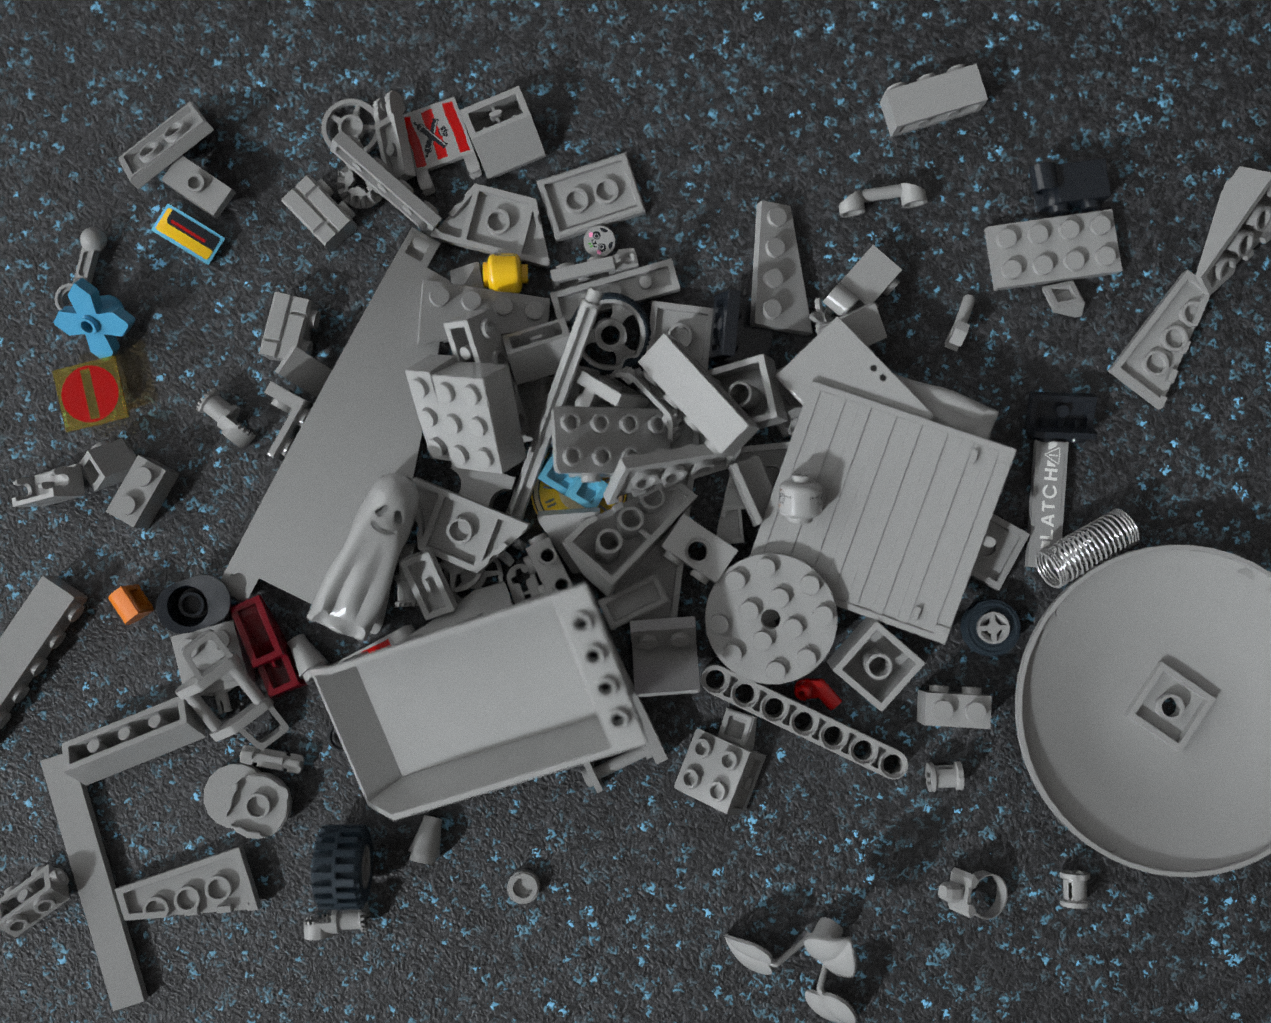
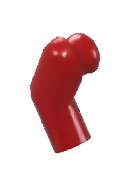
M804 678L795 685L794 694L801 701L819 698L830 711L842 702L826 681L821 678Z

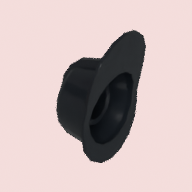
M208 574L182 580L168 586L161 592L156 604L157 617L164 627L171 632L179 634L191 633L215 625L222 621L230 610V592L220 579Z

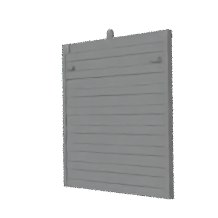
M811 381L750 556L758 553L775 552L795 557L803 562L805 561L817 570L827 582L832 591L836 606L945 644L981 544L987 547H993L996 544L994 538L985 534L1014 459L1016 449ZM793 473L811 474L812 480L819 482L823 486L822 512L819 516L814 517L811 523L789 522L786 520V516L782 515L779 511L780 484L785 480L792 479Z

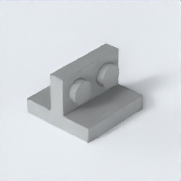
M578 366L573 381L585 387V389L577 397L574 406L623 407L630 409L647 407L650 399L616 378L610 379L608 374L600 375V371L594 368Z

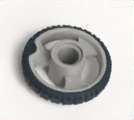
M603 293L599 304H611L612 314L611 317L602 318L595 324L587 344L596 342L601 349L614 352L616 362L615 364L599 363L590 358L584 351L580 363L585 367L600 371V375H609L616 368L628 366L633 369L639 364L638 361L645 355L646 347L649 346V341L651 340L649 338L651 336V327L646 313L633 299L619 293ZM580 306L571 318L569 333H571ZM630 315L635 316L640 329V338L636 350L629 349L625 345L627 332L623 322ZM607 326H615L618 329L617 339L610 343L601 339L602 330Z

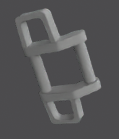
M213 629L206 630L182 648V655L195 677L180 685L175 690V693L181 700L185 699L211 730L209 735L215 742L240 732L257 749L263 750L289 730L288 724L273 706L274 701L272 698H269L268 694H263L241 666L239 656L235 652L231 653ZM207 640H213L226 656L201 674L191 658V652ZM229 672L253 703L233 718L221 722L198 693ZM269 710L278 721L279 726L263 739H257L245 727Z

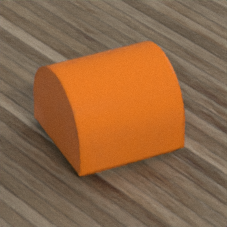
M137 584L121 586L108 597L125 625L133 624L154 611L148 598Z

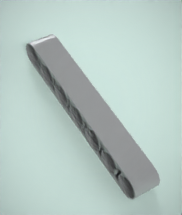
M708 664L701 670L700 683L703 688L718 698L886 778L899 779L907 772L908 760L906 756L884 742L760 683L747 680L720 664ZM712 670H719L723 674V682L718 687H710L706 683V676ZM741 684H748L752 688V696L746 701L738 700L735 695L736 689ZM771 698H777L781 702V709L775 715H769L765 711V704ZM801 712H806L810 715L809 725L803 729L796 728L794 723L795 717ZM836 726L839 729L838 739L831 743L826 742L824 739L826 729ZM865 740L868 743L867 753L863 756H855V744ZM889 755H896L898 761L896 767L892 770H885L883 766L884 759Z

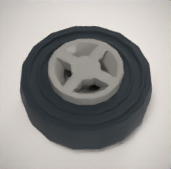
M983 599L976 601L966 609L961 618L960 630L963 640L971 650L980 655L994 657L1005 654L1015 646L1020 636L1021 625L1018 615L1010 605L1001 600Z

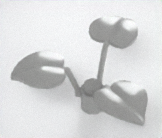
M821 917L812 933L806 931L802 939L777 959H773L769 951L753 942L728 935L727 933L725 934V940L738 961L748 969L765 975H771L774 971L773 967H779L804 945L806 951L813 958L823 963L817 991L807 989L805 992V999L808 1005L818 1015L835 1023H856L857 1015L852 1006L841 997L832 993H826L824 989L828 970L839 976L852 977L857 967L852 939L850 937L840 939L843 929L837 922L830 918Z

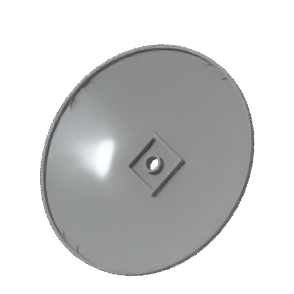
M1195 545L1146 547L1123 553L1086 571L1070 583L1041 616L1027 643L1017 676L1015 721L1018 741L1027 770L1044 802L1069 831L1089 847L1130 868L1171 877L1217 875L1242 868L1271 854V572L1240 556L1214 548ZM1167 698H1172L1176 703V709L1173 714L1167 716L1162 710V704Z

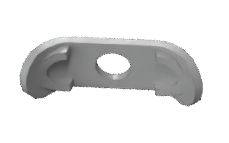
M628 366L616 368L609 374L610 379L621 378L628 385L634 382L664 414L662 421L668 427L669 441L676 442L679 439L681 431L685 427L682 420L683 412L673 408L664 399V393L644 377L640 367L636 369Z

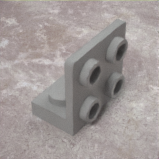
M270 381L264 393L274 398L271 402L272 405L290 414L267 455L283 461L314 404Z
M695 616L630 621L635 696L646 697L699 693L700 679Z
M696 729L674 788L725 814L743 816L767 755L756 750L742 748L702 729Z

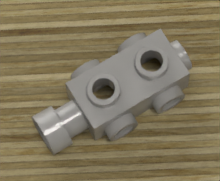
M546 532L530 539L529 543L531 546L525 548L528 556L524 557L523 560L530 575L537 573L542 585L537 587L541 597L560 592L555 587V583L559 580L566 582L567 589L572 588L571 580ZM544 552H550L553 555V559L545 562L541 559V555ZM582 617L575 619L577 624L586 621Z
M50 864L36 867L32 870L31 877L21 884L10 886L5 890L4 896L0 898V936L2 931L16 938L70 899L68 889L69 878L61 868H55Z

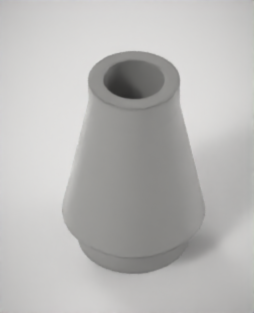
M305 634L297 635L289 640L287 645L291 650L299 678L304 679L307 684L315 682L310 669L318 666H327L328 660L309 642Z
M429 815L423 816L422 823L408 850L411 852L409 860L427 865H435L436 858H440L442 818Z

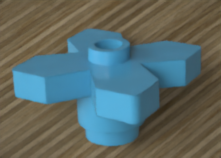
M81 278L72 285L67 295L73 306L66 305L61 309L54 320V325L69 336L85 334L91 353L107 363L116 355L120 348L116 336L123 337L129 332L136 319L124 310L122 303L112 295L100 296L96 287L84 278Z

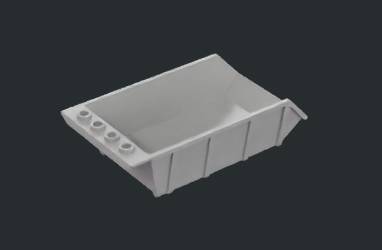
M586 583L542 597L539 594L509 608L487 615L481 613L456 625L426 635L420 633L371 653L365 651L334 665L318 666L310 669L367 805L392 820L401 819L647 744L642 721L595 598ZM578 617L584 618L587 621V626H579L575 619ZM596 650L600 657L597 659L591 658L588 655V651ZM607 682L612 686V689L604 690L600 684ZM620 714L624 717V721L617 722L612 716Z

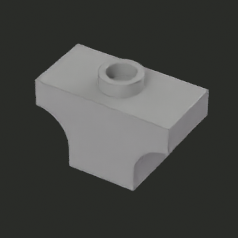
M182 155L173 162L161 179L188 201L217 219L236 193L233 189Z
M451 466V469L457 472L461 479L459 494L489 507H493L495 499L501 493L507 491L514 492L518 481L517 478L504 473L476 471Z

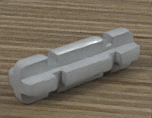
M248 744L244 745L240 752V762L242 764L253 766L254 763H257V767L283 771L285 768L287 772L294 774L301 773L305 757L295 753H291V756H288V752L269 748L257 750L255 746Z

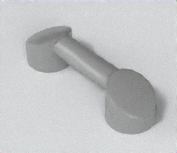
M910 183L864 190L859 189L839 204L840 217H853L864 213V202L901 197L903 208L918 207L927 203L926 191L920 186Z

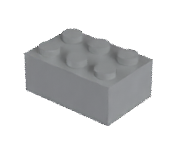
M457 361L432 374L452 467L503 474L527 458L509 365Z

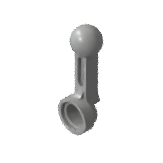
M89 227L80 235L82 249L73 283L62 285L55 293V305L59 311L66 305L69 306L67 295L75 282L84 278L92 284L99 254L107 245V237L99 228Z

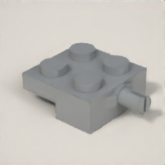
M234 620L171 637L182 684L194 678L195 675L184 659L181 650L208 629H213L231 653L235 652L239 656L241 666L253 681H257L247 651L244 649ZM207 640L191 652V658L201 674L226 656L213 640ZM228 672L198 694L200 696H215L219 715L233 711L228 692L239 686V684Z

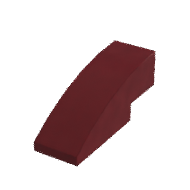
M257 595L231 607V615L253 668H258L269 698H278L307 685L304 679L299 678L291 650L287 645V640L262 596Z

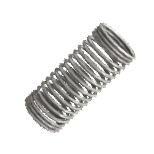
M1114 509L1050 546L1036 552L1034 558L1036 568L1048 585L1057 589L1061 588L1098 564L1116 557L1121 552L1137 545L1140 540L1139 530L1134 520L1121 509ZM1113 515H1116L1117 517H1119V518L1125 523V525L1127 526L1128 530L1126 529V527L1124 526V524H1123L1118 518L1114 517ZM1113 519L1116 520V521L1121 525V527L1124 529V531H1125V533H1126V535H1127V537H1128V541L1125 539V536H1124L1123 532H1122L1121 529L1116 525V523L1113 521ZM1105 532L1107 533V535H1108L1109 538L1111 539L1112 543H1111V542L1109 541V539L1107 538ZM1048 559L1054 567L1055 571L1058 573L1059 578L1052 571Z

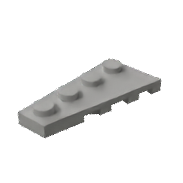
M1189 270L1182 272L1108 369L1110 374L1157 409H1161L1165 405L1168 398L1166 397L1170 385L1176 379L1178 366L1191 343L1189 341L1194 328L1198 326L1210 298L1209 295L1204 294L1195 274Z
M688 444L682 448L658 449L652 453L639 455L635 453L628 454L620 458L603 496L607 505L619 502L618 496L632 493L633 497L646 494L647 488L660 483L663 484L664 488L676 485L689 474L692 479H696L728 469L730 465L734 464L742 448L734 456L716 455L706 444Z

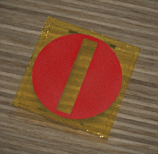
M115 356L52 371L66 433L129 418Z

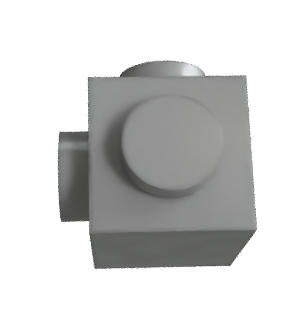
M122 438L113 442L104 440L88 450L79 464H81L83 474L96 492L123 482L136 459V455L132 449L127 447Z

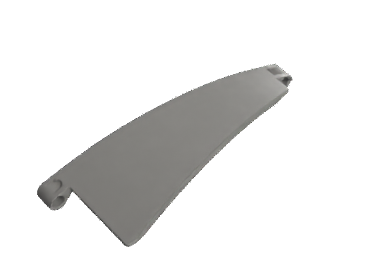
M412 227L312 406L221 578V581L230 592V597L240 602L248 600L258 580L262 579L312 604L327 571L349 536L358 509L374 483L388 473L402 474L413 480L423 430L405 370L430 354L438 355L440 342L417 345L421 287L424 279L451 283L448 279L428 269L441 243ZM390 589L370 632L371 634H377L384 623Z

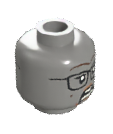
M793 473L792 479L785 480L780 484L779 511L782 515L786 516L787 521L800 524L811 523L814 517L820 515L822 512L823 486L819 482L812 480L811 474Z

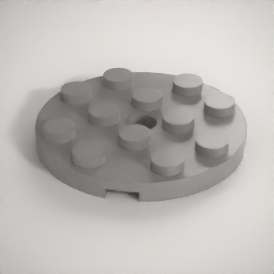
M758 553L737 561L723 572L709 594L705 610V625L707 636L714 652L731 671L753 682L782 684L807 675L825 659L836 636L837 608L827 582L811 565L783 553ZM770 609L777 611L781 618L780 623L776 627L766 626L761 618L763 612Z

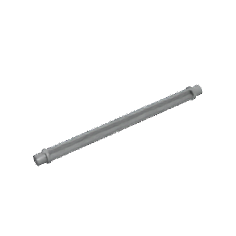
M590 286L586 297L582 298L577 317L530 444L527 458L524 461L509 506L505 512L521 520L524 518L552 440L551 410L557 406H564L601 307L599 303L603 291Z

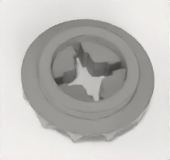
M348 165L338 171V179L335 184L339 196L348 205L354 208L365 209L376 205L383 198L366 181V188L369 192L366 193L359 186L354 188L353 186L357 183L354 175L357 173Z

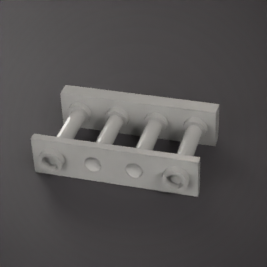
M611 640V643L642 721L647 744L633 748L596 767L593 761L583 763L585 768L581 770L582 776L588 788L594 786L597 793L602 792L604 789L601 778L644 757L647 760L653 757L656 765L668 759V755L641 698L635 696L634 684L613 640ZM622 717V718H620V719H618V720H616V721H617V722H622V721H624V717Z

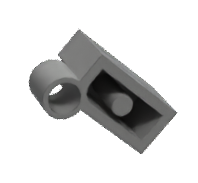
M872 245L841 282L829 293L823 303L839 317L871 302L876 304L878 308L879 305L875 302L882 293L888 296L900 283L896 277L902 269L877 247Z

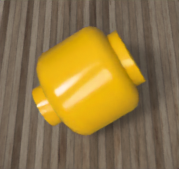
M516 253L491 254L488 257V261L483 262L484 288L498 292L519 294L522 290V284L528 283V264H521L520 256Z

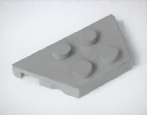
M475 183L467 191L463 201L451 209L448 218L438 229L435 228L431 232L430 237L439 242L490 255L516 253L520 256L522 263L546 269L550 268L548 251L535 198Z
M419 477L413 478L419 493V505L415 516L419 527L417 532L418 549L425 551L432 548L435 556L478 574L530 528L531 523Z

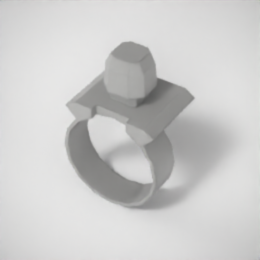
M954 867L951 871L950 881L939 885L938 895L939 898L947 901L949 909L969 918L974 915L989 920L997 917L1005 908L1008 891L1005 881L996 874L984 870L971 874ZM992 876L997 888L995 902L985 913L978 914L974 905L971 904L972 889L976 888L979 881L983 878Z

